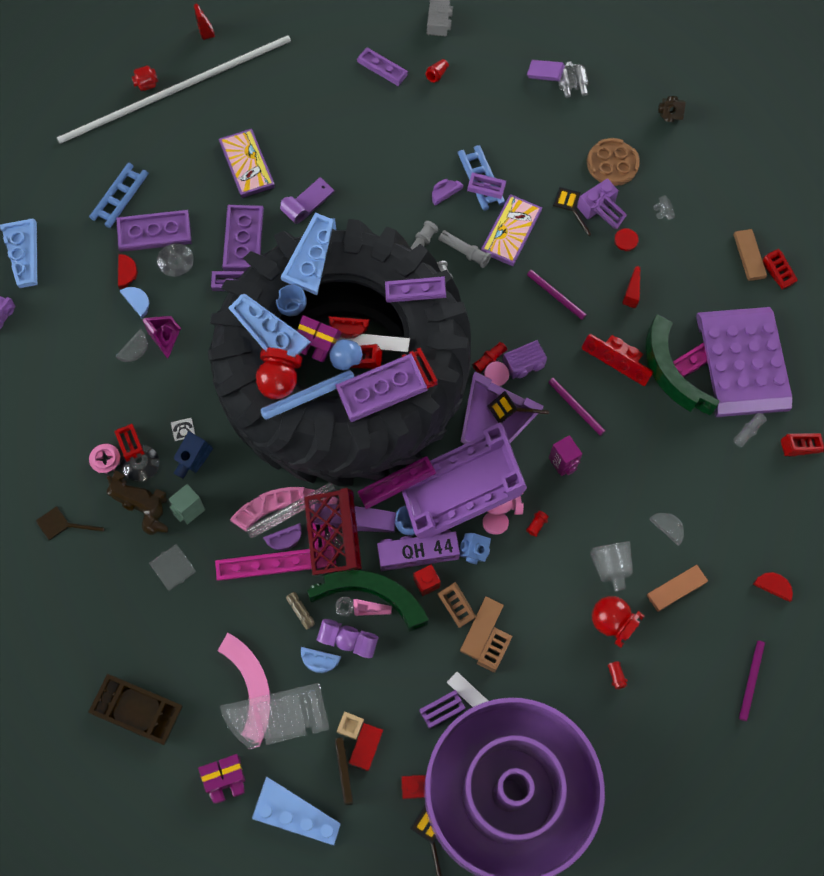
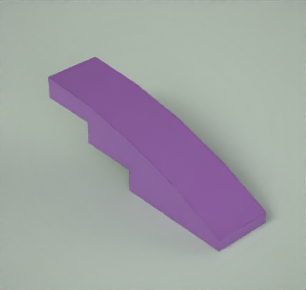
M315 503V513L322 504ZM328 504L333 509L338 506L336 504ZM325 506L319 516L327 520L333 511ZM355 506L358 531L395 532L396 512ZM336 514L330 524L338 528L342 523L341 517ZM318 517L313 522L316 525L324 524Z

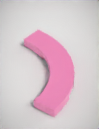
M286 487L271 490L243 505L231 517L230 521L247 532L263 516L284 508H305V496L326 492L305 487ZM332 497L327 504L338 505L339 499ZM319 500L310 501L311 509H315V503H322Z
M227 633L218 652L231 660L240 670L249 694V713L241 735L261 745L266 734L270 716L271 699L268 681L264 670L252 651L239 639Z

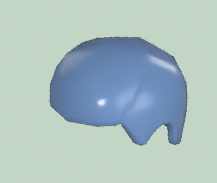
M293 284L279 290V298L276 299V305L281 314L297 316L305 309L307 299L302 287Z
M342 339L337 341L329 352L331 364L339 370H350L351 366L358 365L361 361V347L358 343L351 340Z
M400 507L395 516V526L402 534L413 536L415 532L407 507Z

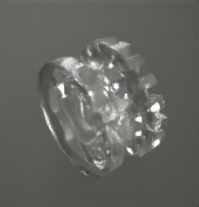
M345 596L337 600L335 606L337 613L341 616H349L354 610L353 601ZM342 602L350 604L347 611L339 609Z

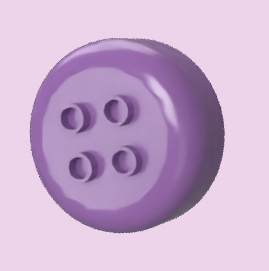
M501 698L484 702L467 710L456 718L444 731L431 754L426 772L424 796L428 819L437 840L448 855L470 873L476 876H554L573 864L592 842L602 818L605 789L603 773L596 752L588 738L572 720L544 703L524 698Z

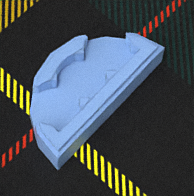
M127 287L120 290L123 297L137 314L143 318L148 313L147 310L149 308V299L146 293L135 287Z
M301 647L303 663L309 670L316 673H326L333 670L341 659V656Z

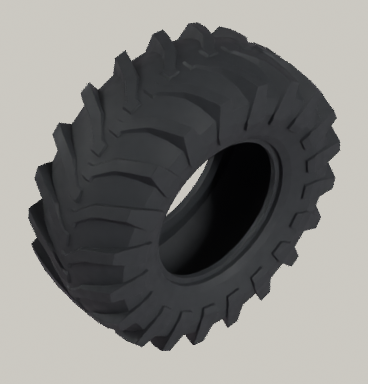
M348 219L346 230L332 229L318 295L303 290L307 299L305 309L297 316H286L279 312L276 299L279 298V290L281 288L291 285L282 281L281 275L302 236L294 237L282 231L273 235L278 246L269 252L259 255L250 251L243 257L250 267L247 268L238 280L226 279L221 287L229 293L221 309L211 315L210 324L215 325L213 340L208 351L213 375L212 380L219 397V402L229 423L241 440L251 447L260 459L275 469L279 470L283 467L295 478L313 484L317 477L337 486H353V477H363L377 481L390 475L388 469L396 465L412 464L423 458L419 451L430 443L443 438L447 432L445 426L460 408L470 370V322L464 302H461L459 290L447 270L440 271L435 258L423 245L419 244L412 250L398 231L386 226L382 234L378 236L360 220ZM445 276L446 298L386 302L385 281ZM241 294H246L296 331L303 315L313 320L337 313L364 316L383 326L393 337L410 338L408 352L401 351V357L404 354L408 355L411 351L416 352L418 348H421L438 380V384L428 388V391L353 422H350L340 396L324 394L266 420L261 414V409L282 399L265 397L259 391L256 384V373L259 366L264 363L260 359L263 348L230 311L229 307ZM419 356L416 357V358L418 359V361H419V363H420V365H421V367H422V369H423V371H424V373H425V375H426L428 381L430 382L431 379H430V377H429V375H428V373H427V371H426L424 365L422 364V362H421ZM297 383L293 392L288 396L307 388Z

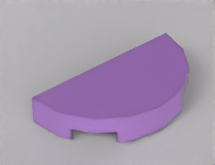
M448 179L439 181L432 191L434 205H438L463 189V184L457 180L456 182L452 180L447 181Z
M301 524L293 525L263 538L267 545L274 550H289L296 546L301 538Z

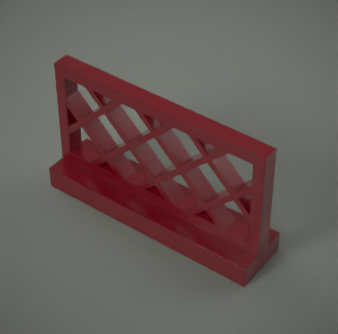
M343 488L340 491L305 496L312 575L362 569L353 491L349 488ZM339 496V504L335 509L327 504L332 497ZM319 500L322 503L316 513L310 506V501ZM325 506L333 511L327 520L319 516ZM336 514L341 517L342 522L337 529L330 524ZM317 517L324 522L318 532L313 529L312 524ZM327 526L335 531L329 540L321 535ZM338 534L344 539V543L340 548L332 544V541ZM319 537L327 542L321 551L315 548V542ZM329 545L337 550L331 560L323 555ZM340 553L346 557V566L339 567L334 563ZM321 557L329 562L324 569L317 570V562Z

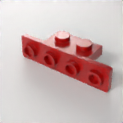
M589 334L581 347L582 350L642 386L647 384L653 374L651 369L639 363L643 356L642 352L613 335L605 343L594 335Z

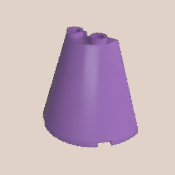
M474 372L461 443L466 444L483 436V430L498 424L487 406L504 391L507 392L518 408L542 410L544 406L529 398L523 399L492 383L491 379ZM516 411L501 423L509 443L520 434L538 413Z

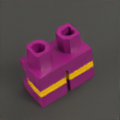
M303 315L297 332L311 341V343L300 353L307 355L309 347L313 346L316 349L312 358L324 362L337 339L339 340L342 332Z
M238 754L221 759L219 763L215 761L198 768L205 791L210 794L214 804L226 800L223 789L228 787L231 788L233 797L245 794L243 783L245 782V777Z

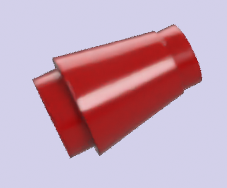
M441 59L428 67L426 71L427 79L433 83L438 82L448 68V62L445 59Z

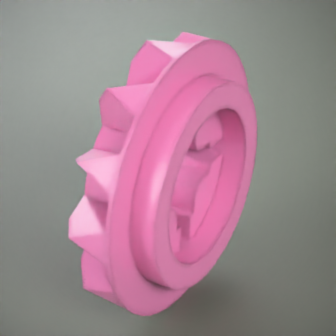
M101 444L91 451L89 463L92 469L98 473L108 474L112 470L115 471L117 465H120L121 456L115 446ZM104 453L110 458L107 460L106 465L103 461H100L104 458Z

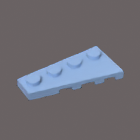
M315 212L281 275L282 281L291 285L296 284L302 287L303 290L318 295L333 228V219Z
M32 218L1 224L0 229L4 235V243L8 249L7 253L11 259V267L17 286L24 288L37 285V222Z
M241 294L229 307L230 311L266 352L268 347L287 350V355L295 357V354L302 352L311 343V341L246 294Z
M266 776L252 819L334 845L341 824Z

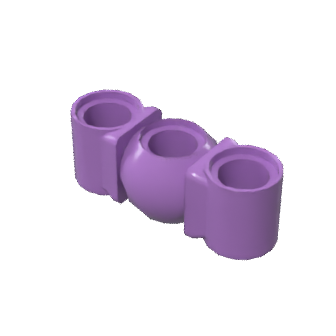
M323 619L317 641L333 647L336 644L342 650H354V654L365 658H372L378 636L362 630L359 633L354 627L342 626L341 623L334 620Z

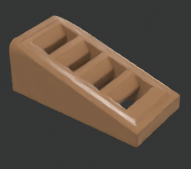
M456 582L438 593V596L459 628L476 618ZM454 590L456 594L447 598L446 595ZM456 598H459V602L455 603L454 605H451V601H453ZM463 604L464 608L455 612L454 609ZM467 611L469 615L460 620L458 616Z
M494 627L477 664L495 673L513 636ZM495 634L506 639V642L504 643L494 638ZM494 642L502 646V650L491 645V643ZM488 649H491L499 653V656H496L488 652ZM485 655L495 659L496 663L485 659Z

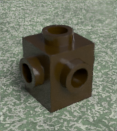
M668 96V98H663L662 103H659L658 113L667 122H674L675 119L683 120L686 102L679 100L677 96Z

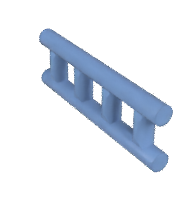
M480 145L474 147V153L466 155L464 150L458 152L469 180L472 173L481 174L484 172L486 176L495 178ZM479 159L481 166L472 169L469 161ZM475 193L483 211L489 209L488 203L498 201L500 206L506 203L503 195L502 199L490 196L484 197L482 194Z
M127 163L89 216L90 219L95 221L99 216L107 220L104 225L111 228L116 218L119 217L149 173L146 170H142L138 174L132 171L134 166L131 163ZM127 176L135 180L131 187L122 184ZM117 190L126 193L121 201L113 197ZM108 203L116 206L112 214L103 211Z

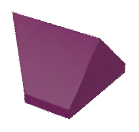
M172 316L144 318L143 323L148 334L168 359L181 328Z

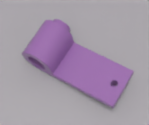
M320 177L296 199L292 196L285 197L280 203V209L295 224H298L335 191Z

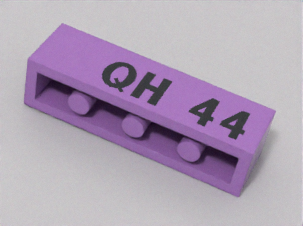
M450 530L443 531L430 538L404 536L400 540L384 539L381 543H377L381 571L459 560L460 556L456 531L451 532Z

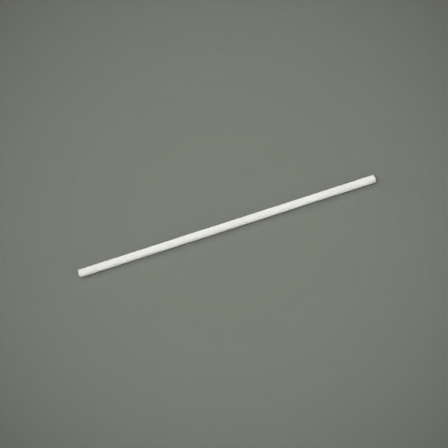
M287 35L63 134L57 137V140L60 144L289 43L291 42L290 37Z

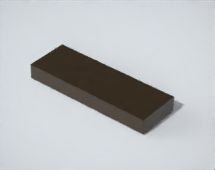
M343 737L336 738L335 745L344 804L352 805L353 799Z

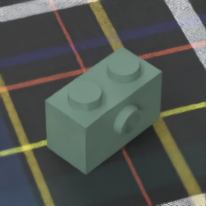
M188 484L169 498L171 503L169 508L179 522L183 520L187 525L205 511L200 497Z

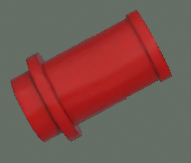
M542 511L534 514V519L526 529L534 537H537L543 525L548 523V515Z
M619 661L607 665L613 680L611 684L615 689L626 687V682H628L624 677Z

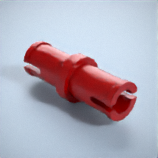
M500 341L491 350L485 351L484 355L472 364L475 371L481 373L490 363L496 362V359L508 350L506 345Z

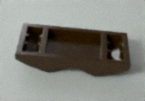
M107 674L88 713L165 746L183 706Z

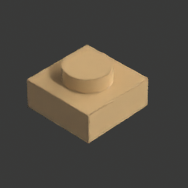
M344 711L337 733L357 740L364 719Z

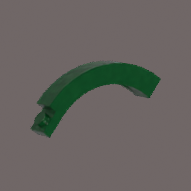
M656 314L648 330L645 346L648 365L653 371L655 380L662 390L684 409L691 412L695 407L711 416L718 406L719 400L695 388L679 373L671 359L668 348V336L673 322Z
M359 570L334 572L323 576L325 584L317 583L307 590L311 602L346 591L369 593L383 599L395 608L405 621L409 632L428 625V618L413 595L397 582L376 573Z

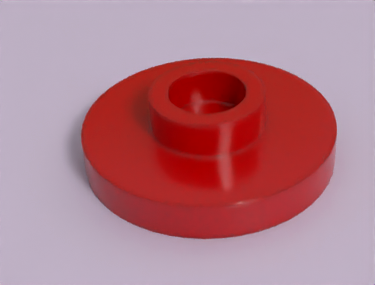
M627 228L619 230L614 238L615 245L623 251L633 250L639 241L636 232Z

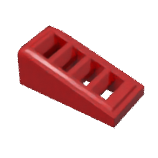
M194 4L201 38L205 40L215 37L210 21L200 6Z
M779 248L763 258L764 267L782 290L798 281ZM787 276L789 277L788 280L783 281V278Z
M639 266L634 269L622 302L623 305L636 308L640 300Z
M378 344L360 345L362 349L361 361L358 365H353L350 368L375 369L380 367L382 361L381 348Z
M821 433L787 434L781 439L785 456L824 452Z

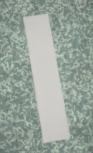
M361 334L350 339L339 338V340L354 341L359 346L378 344L382 350L408 352L410 338Z
M458 672L447 681L472 707L488 701Z

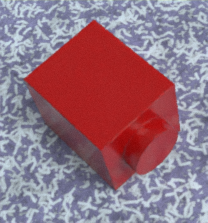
M432 564L415 572L413 575V580L422 596L440 588L441 581Z

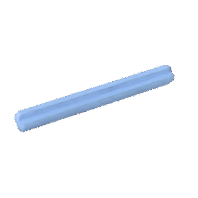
M351 370L345 371L263 407L261 414L266 420L337 389L335 385L353 378L354 374Z

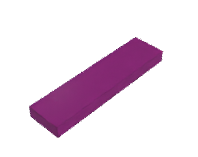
M426 456L357 491L365 508L368 509L433 476L436 472Z

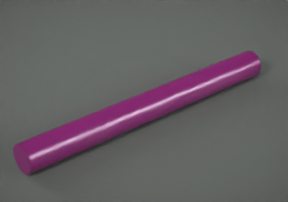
M533 270L528 272V277L581 320L586 317V313Z
M554 378L549 380L548 383L601 436L605 432L602 426Z
M757 641L739 716V719L742 721L748 720L765 646L763 641Z

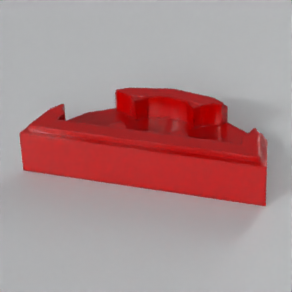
M119 254L118 288L122 289L128 287V284L136 279L138 271L132 258Z
M329 316L330 326L341 331L340 337L346 339L355 338L363 334L369 325L368 319Z
M773 572L764 573L752 584L788 602L792 601V587L788 580L780 574Z

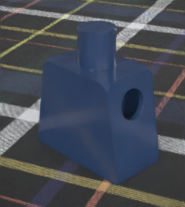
M188 431L174 456V460L179 463L174 474L184 479L189 470L196 473L213 448L205 440Z

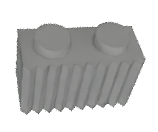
M430 0L427 23L428 35L447 36V30H451L452 20L449 17H452L453 6H450V0Z

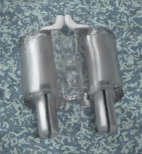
M567 62L561 79L558 81L560 90L564 91L566 98L571 97L570 90L575 87V90L581 89L582 96H586L588 94L586 87L589 85L585 66Z

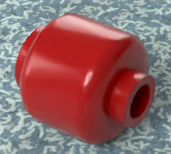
M150 66L135 69L134 76H132L134 86H138L141 91L155 88L156 82H158L156 72Z

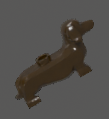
M116 470L113 477L107 476L109 482L107 494L114 500L122 503L125 509L129 511L135 509L144 513L142 529L146 534L154 535L156 532H168V527L159 521L163 515L162 503L168 501L165 498V492L156 489L154 494H152L147 489L126 485L127 481L123 480L125 474Z

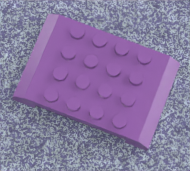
M770 307L697 313L696 318L699 332H702L714 398L719 400V404L715 409L716 417L790 411L792 409V393L772 309Z
M501 422L483 430V436L431 460L430 462L436 474L402 491L415 535L418 538L433 537L521 496L527 489Z

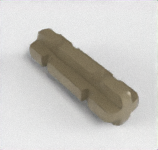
M295 592L290 593L286 599L292 605V609L300 621H302L305 629L313 627L315 625L314 620L311 616L309 617L307 609L299 601Z

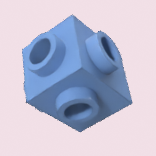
M465 533L464 539L460 544V556L466 558V562L477 564L478 561L485 562L490 552L491 538L475 533Z

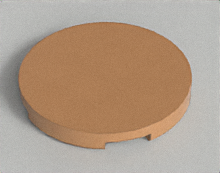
M607 138L600 140L589 151L587 157L588 170L599 182L608 178L614 186L626 184L636 176L639 169L640 158L636 149L624 143V140Z

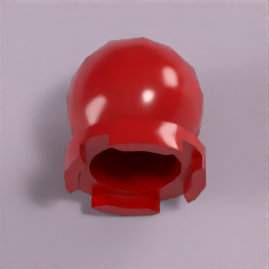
M268 347L267 352L265 349L261 350L260 359L264 363L259 366L256 373V384L259 391L265 397L283 399L293 392L297 385V374L294 369L300 368L302 363L300 355L295 354V357L287 355V350Z
M617 596L601 598L592 610V621L595 628L606 636H615L616 641L614 644L620 648L624 645L621 642L622 639L626 641L640 624L637 619L642 620L645 617L640 611H637L636 614L632 613L626 601Z

